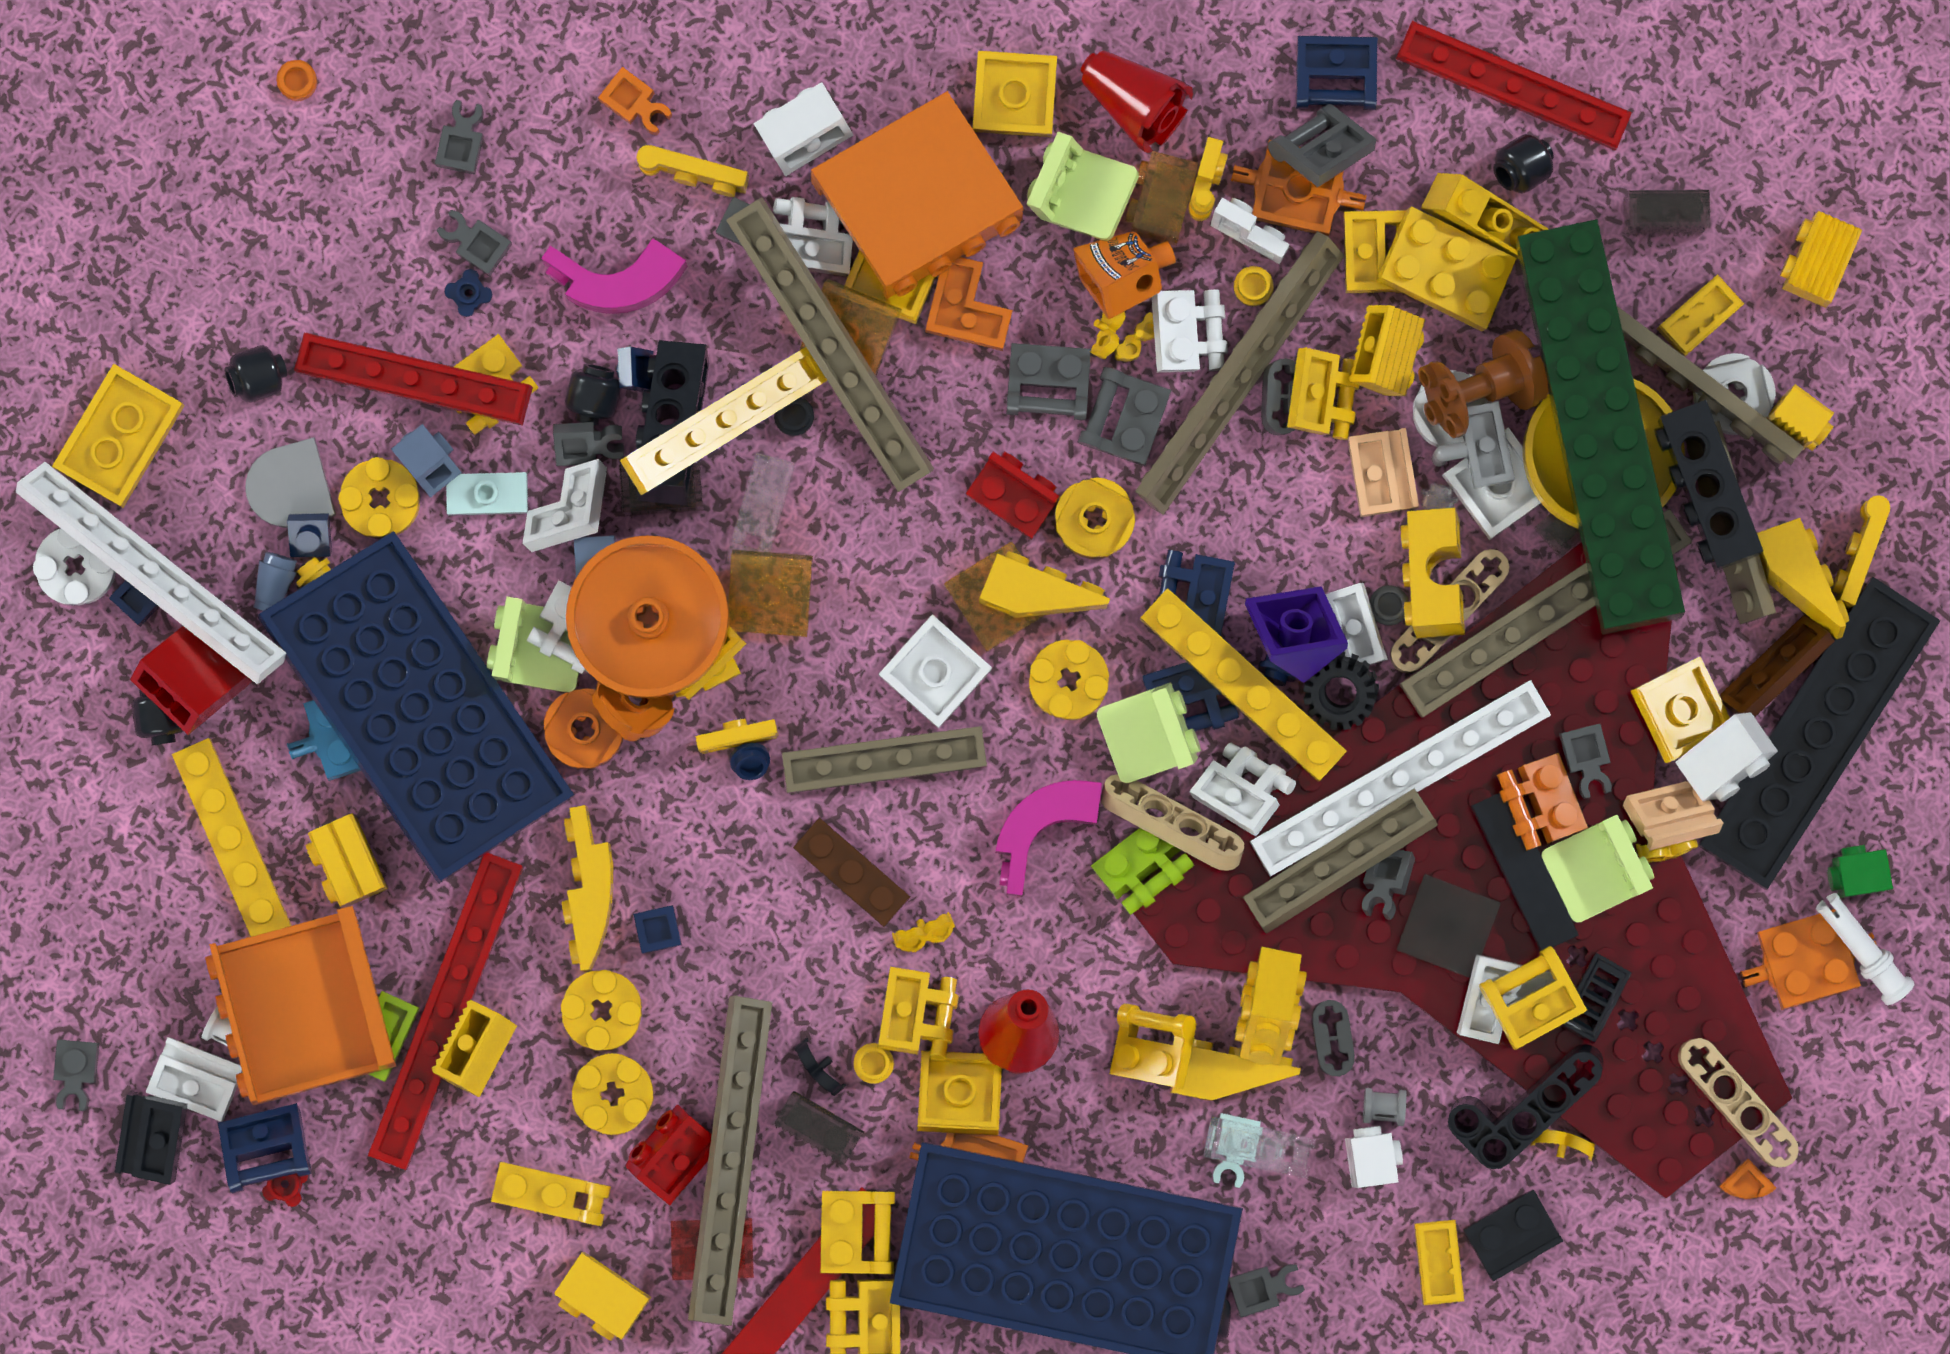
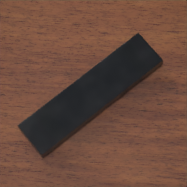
M1500 793L1472 805V811L1539 950L1541 951L1549 946L1555 947L1578 936L1579 934L1537 847L1526 851L1521 836L1516 837L1513 825L1516 823L1508 802L1503 803Z

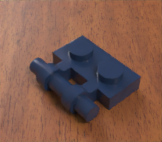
M1167 550L1165 565L1160 566L1158 576L1162 578L1159 597L1167 588L1176 594L1178 582L1190 583L1186 605L1221 636L1235 562L1196 554L1193 569L1191 570L1181 568L1182 552Z
M1187 662L1141 677L1146 691L1171 682L1174 692L1180 691L1185 705L1204 700L1206 712L1187 718L1183 714L1188 730L1193 728L1196 732L1209 727L1216 730L1225 727V722L1239 718L1234 704L1219 707L1216 696L1221 695V693Z

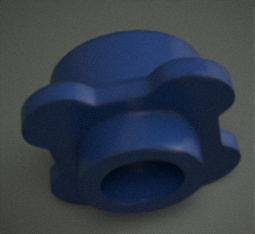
M473 269L465 270L461 279L455 283H448L444 290L445 296L448 299L454 300L458 306L459 314L463 317L472 316L475 309H478L483 303H489L492 299L491 289L482 285L479 281L478 272ZM466 290L472 291L470 297L465 296Z

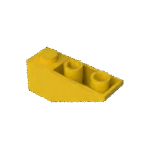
M1437 173L1421 206V209L1435 218L1518 259L1516 248L1518 236L1549 230L1463 174Z
M1797 518L1758 532L1757 535L1763 548V552L1759 556L1767 583L1813 621L1829 631L1835 639L1842 638L1846 623L1849 622L1848 613L1841 599L1836 601L1830 588L1834 585L1833 578L1826 564L1820 565L1815 553V551H1818V544L1812 529H1805L1801 518Z
M1007 551L1006 556L997 553L979 598L980 604L1015 618L1106 609L1110 598L1103 596L1105 591L1103 588L1082 581L1081 586L1065 581L1067 574L1045 566L1043 571L1028 566L1030 562L1028 558Z
M1194 1039L1184 1088L1171 1087L1170 1093L1212 1101L1299 1075L1301 1068L1292 1067L1293 1059L1281 1057L1279 1065L1257 1064L1249 1059L1239 1058L1240 1048L1229 1046L1227 1054L1212 1051L1213 1043Z

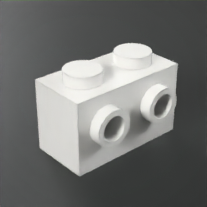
M822 82L814 87L804 89L795 99L780 108L768 111L762 119L753 123L785 176L853 136L852 131Z
M1751 712L1734 714L1675 763L1702 801L1718 799L1722 802L1740 790L1738 783L1747 776L1753 778L1765 771L1770 766L1768 759L1775 755L1778 750Z
M1381 1126L1353 1129L1354 1137L1345 1139L1352 1187L1361 1188L1399 1182L1396 1165H1403L1400 1141L1392 1140V1133H1381Z

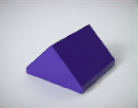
M1322 586L1246 598L1245 606L1270 661L1303 683L1348 647L1346 637Z

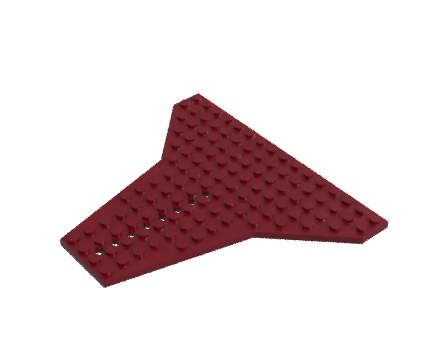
M1582 542L1411 676L1584 565L1586 560ZM1594 606L1424 718L1420 717L1399 684L1375 703L1368 718L1365 717L1363 723L1358 726L1353 724L1351 729H1342L1332 737L1347 752L1319 782L1299 764L1286 773V776L1296 781L1295 788L1289 795L1278 789L1270 793L1271 796L1277 799L1280 806L1256 837L1228 819L1220 824L1222 827L1237 834L1244 842L1241 861L1235 869L1228 871L1219 870L1186 853L1195 866L1182 875L1184 879L1175 886L1171 883L1153 897L1155 899L1154 903L1147 908L1142 906L1133 913L1173 965L1247 974L1250 961L1258 962L1261 947L1301 954L1299 971L1307 972L1306 981L1399 992L1525 1091L1533 1086L1576 1046L1583 1044L1594 1046L1603 1056L1604 1065L1601 1078L1560 1118L1665 1199L1743 1138L1680 1066L1678 1052L1684 1042L1690 1039L1702 1038L1712 1043L1772 1113H1775L1792 1099L1682 856L1661 862H1648L1654 874V879L1650 880L1653 889L1632 897L1582 922H1573L1579 935L1553 947L1575 988L1595 953L1632 972L1595 1043L1591 1044L1561 1026L1518 1049L1512 1048L1503 1030L1499 1044L1462 1036L1457 1033L1476 954L1521 965L1540 956V950L1471 806L1503 790L1497 777L1498 774L1512 769L1517 783H1523L1518 770L1519 767L1559 753L1588 828L1615 815H1618L1620 821L1626 819L1635 834L1636 842L1632 843V846L1639 858L1636 844L1643 846L1647 845L1648 841L1645 836H1640L1625 811L1623 804L1628 795L1654 789L1658 747L1634 700L1631 690L1666 673L1672 620L1602 635L1597 609ZM1531 680L1551 716L1417 792L1438 825L1399 849L1412 852L1415 856V862L1405 895L1396 893L1393 895L1392 899L1395 903L1396 911L1391 920L1386 919L1382 913L1385 903L1376 904L1371 916H1366L1364 913L1362 901L1366 894L1373 890L1367 889L1363 883L1365 871L1269 933H1265L1243 897L1297 862L1270 877L1250 844L1251 840ZM1601 724L1611 763L1600 766V770L1610 779L1612 789L1610 793L1604 794L1601 783L1592 780L1588 785L1591 797L1583 799L1579 792V783L1583 778L1582 773L1578 771L1569 774L1559 734ZM1523 796L1531 818L1537 817L1529 796ZM1542 829L1536 830L1541 842V846L1537 847L1541 855L1544 849L1573 835L1547 844ZM1573 945L1576 949L1584 947L1587 951V954L1584 956L1586 964L1583 967H1580L1577 963L1572 966L1567 963L1566 960L1570 957L1567 949ZM1599 967L1595 972V975L1604 980L1609 979L1613 985L1618 980V978ZM1590 982L1588 989L1593 991L1595 984ZM1585 996L1582 998L1584 1005L1598 1013L1603 1007ZM1622 1009L1627 1013L1634 1011L1638 1017L1634 1020L1637 1027L1633 1031L1628 1027L1622 1030L1618 1028L1617 1023L1621 1020L1618 1013ZM1583 1013L1575 1017L1592 1027L1595 1021ZM1649 1041L1652 1045L1661 1044L1663 1049L1659 1053L1662 1058L1660 1062L1656 1063L1653 1059L1646 1062L1642 1056L1646 1052L1643 1045ZM1691 1047L1688 1050L1692 1055L1688 1060L1691 1066L1700 1064L1707 1071L1706 1074L1700 1076L1704 1082L1711 1073L1722 1068L1718 1062L1714 1067H1710L1703 1058L1707 1053L1705 1048L1696 1050ZM1578 1059L1577 1070L1569 1077L1573 1084L1575 1077L1582 1070L1586 1069L1590 1073L1592 1072L1593 1062L1590 1059L1585 1063ZM1674 1073L1677 1077L1683 1075L1687 1077L1688 1082L1685 1084L1687 1092L1684 1095L1678 1091L1672 1094L1669 1092L1668 1087L1671 1085L1669 1076ZM1725 1075L1718 1077L1713 1086L1716 1096L1721 1099H1729L1733 1096L1736 1089L1733 1079ZM1549 1085L1544 1089V1095L1550 1101L1558 1102L1566 1097V1092L1559 1085ZM1697 1106L1703 1109L1710 1107L1714 1113L1710 1116L1713 1123L1709 1127L1703 1123L1698 1126L1694 1124L1693 1119L1697 1116L1694 1109ZM1753 1106L1745 1108L1740 1117L1742 1125L1748 1130L1755 1129L1763 1120L1760 1110Z

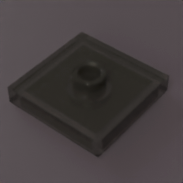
M1424 874L1396 951L1470 978L1476 954L1482 955L1501 903Z

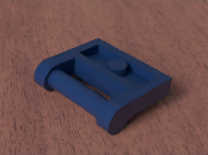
M1298 36L1296 109H1308L1309 105L1331 104L1334 106H1363V110H1376L1378 37ZM1309 78L1364 80V90L1309 89Z
M297 1103L218 1123L226 1178L231 1193L244 1191V1186L296 1173L299 1177L312 1173L301 1111ZM292 1149L293 1158L240 1170L239 1162Z

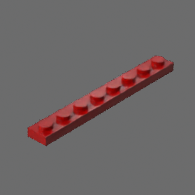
M490 853L483 855L368 1156L408 1170L443 1079L433 1073L432 1067L437 1065L436 1059L441 1058L439 1052L444 1051L443 1045L448 1044L447 1038L451 1037V1031L456 1029L455 1023L460 1022L459 1016L463 1015L462 1009L467 1007L466 1002L474 998L524 866Z

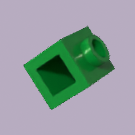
M1865 845L1842 848V856L1833 858V867H1828L1827 869L1831 891H1838L1840 898L1893 889L1886 849L1866 852Z

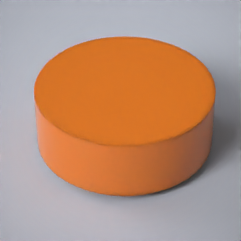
M302 60L286 62L281 66L276 77L280 92L286 98L293 101H302L309 98L315 92L318 82L314 69Z

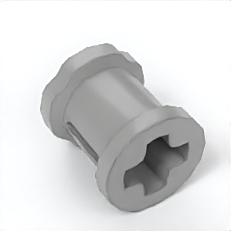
M1365 1088L1363 1123H1370L1371 1120L1396 1122L1397 1126H1404L1406 1090H1399L1398 1093L1373 1092L1372 1088Z

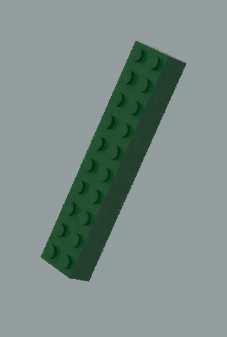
M1598 219L1518 236L1516 248L1539 352L1548 378L1549 397L1602 635L1680 619L1685 613V608Z

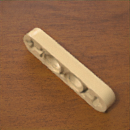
M1494 549L1484 550L1450 584L1466 586L1474 593L1473 604L1468 608H1464V622L1508 575L1509 562L1502 552ZM1495 558L1500 562L1497 567L1500 576L1489 575L1481 583L1483 586L1488 587V590L1483 593L1478 584L1467 578L1466 575L1472 572L1474 578H1476L1484 569L1481 561L1485 559L1490 562ZM1411 625L1391 648V663L1395 669L1402 673L1416 672L1451 636L1422 638L1427 643L1432 644L1433 648L1428 651L1426 646L1423 645L1415 654L1419 661L1416 664L1408 661L1404 665L1399 660L1402 655L1399 647L1403 645L1405 648H1409L1418 639L1411 635L1414 631Z
M1118 774L1106 779L1101 794V803L1110 812L1216 869L1228 871L1235 869L1239 865L1244 850V842L1234 832L1137 780L1124 783L1119 779ZM1150 808L1157 809L1165 816L1154 817L1146 813L1145 810ZM1189 827L1195 829L1199 835H1186L1181 832L1180 828Z
M1702 1038L1690 1039L1684 1042L1678 1052L1680 1066L1750 1147L1769 1166L1781 1168L1792 1164L1799 1152L1798 1143L1794 1136L1715 1046ZM1691 1047L1696 1050L1705 1048L1707 1051L1703 1057L1705 1062L1710 1067H1714L1718 1062L1722 1067L1711 1073L1705 1082L1700 1077L1707 1073L1702 1065L1694 1064L1691 1066L1688 1062L1692 1056L1688 1051ZM1723 1075L1729 1076L1735 1083V1093L1729 1099H1721L1714 1092V1082ZM1750 1106L1759 1109L1763 1117L1762 1124L1755 1130H1748L1741 1123V1113ZM1771 1123L1776 1130L1770 1132V1136L1777 1142L1785 1140L1788 1144L1784 1149L1787 1154L1785 1159L1780 1156L1774 1158L1770 1156L1769 1153L1772 1152L1773 1147L1766 1139H1762L1759 1144L1755 1140V1137L1762 1135L1768 1130Z

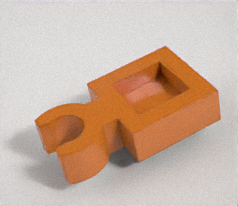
M621 67L598 97L602 104L630 125L639 116L646 131L652 135L657 136L660 132L650 122L654 114H663L669 120L672 117V113L666 105L649 101L655 94L654 90L624 67Z

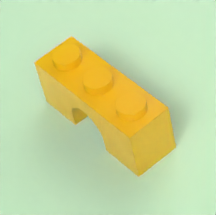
M1456 508L1407 511L1408 525H1401L1402 548L1409 549V563H1403L1402 565L1404 587H1410L1411 601L1404 602L1406 626L1412 625L1416 638L1465 635L1463 594L1459 584L1440 585L1430 579L1433 568L1439 562L1446 559L1461 558L1460 520Z

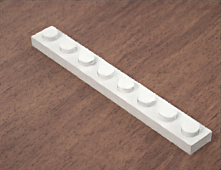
M46 462L42 463L17 482L16 493L253 682L256 684L260 683L284 663L285 651Z
M1530 680L1251 840L1250 844L1271 877L1318 850L1415 788L1417 792L1421 791L1548 718L1551 714Z

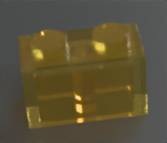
M1152 151L1149 162L1141 160L1137 184H1141L1143 187L1139 200L1131 198L1125 220L1133 223L1131 232H1136L1141 237L1160 242L1168 241L1169 244L1177 246L1198 168L1197 162Z

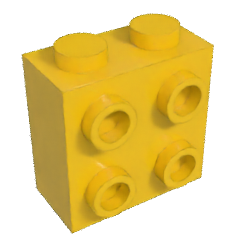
M1261 947L1258 962L1250 961L1246 983L1243 985L1240 1007H1242L1241 1016L1238 1018L1234 1038L1235 1041L1241 1042L1239 1058L1249 1059L1254 1063L1262 1065H1279L1283 1050L1291 1051L1295 1030H1297L1302 1006L1299 1005L1300 996L1303 995L1307 972L1299 971L1301 954Z

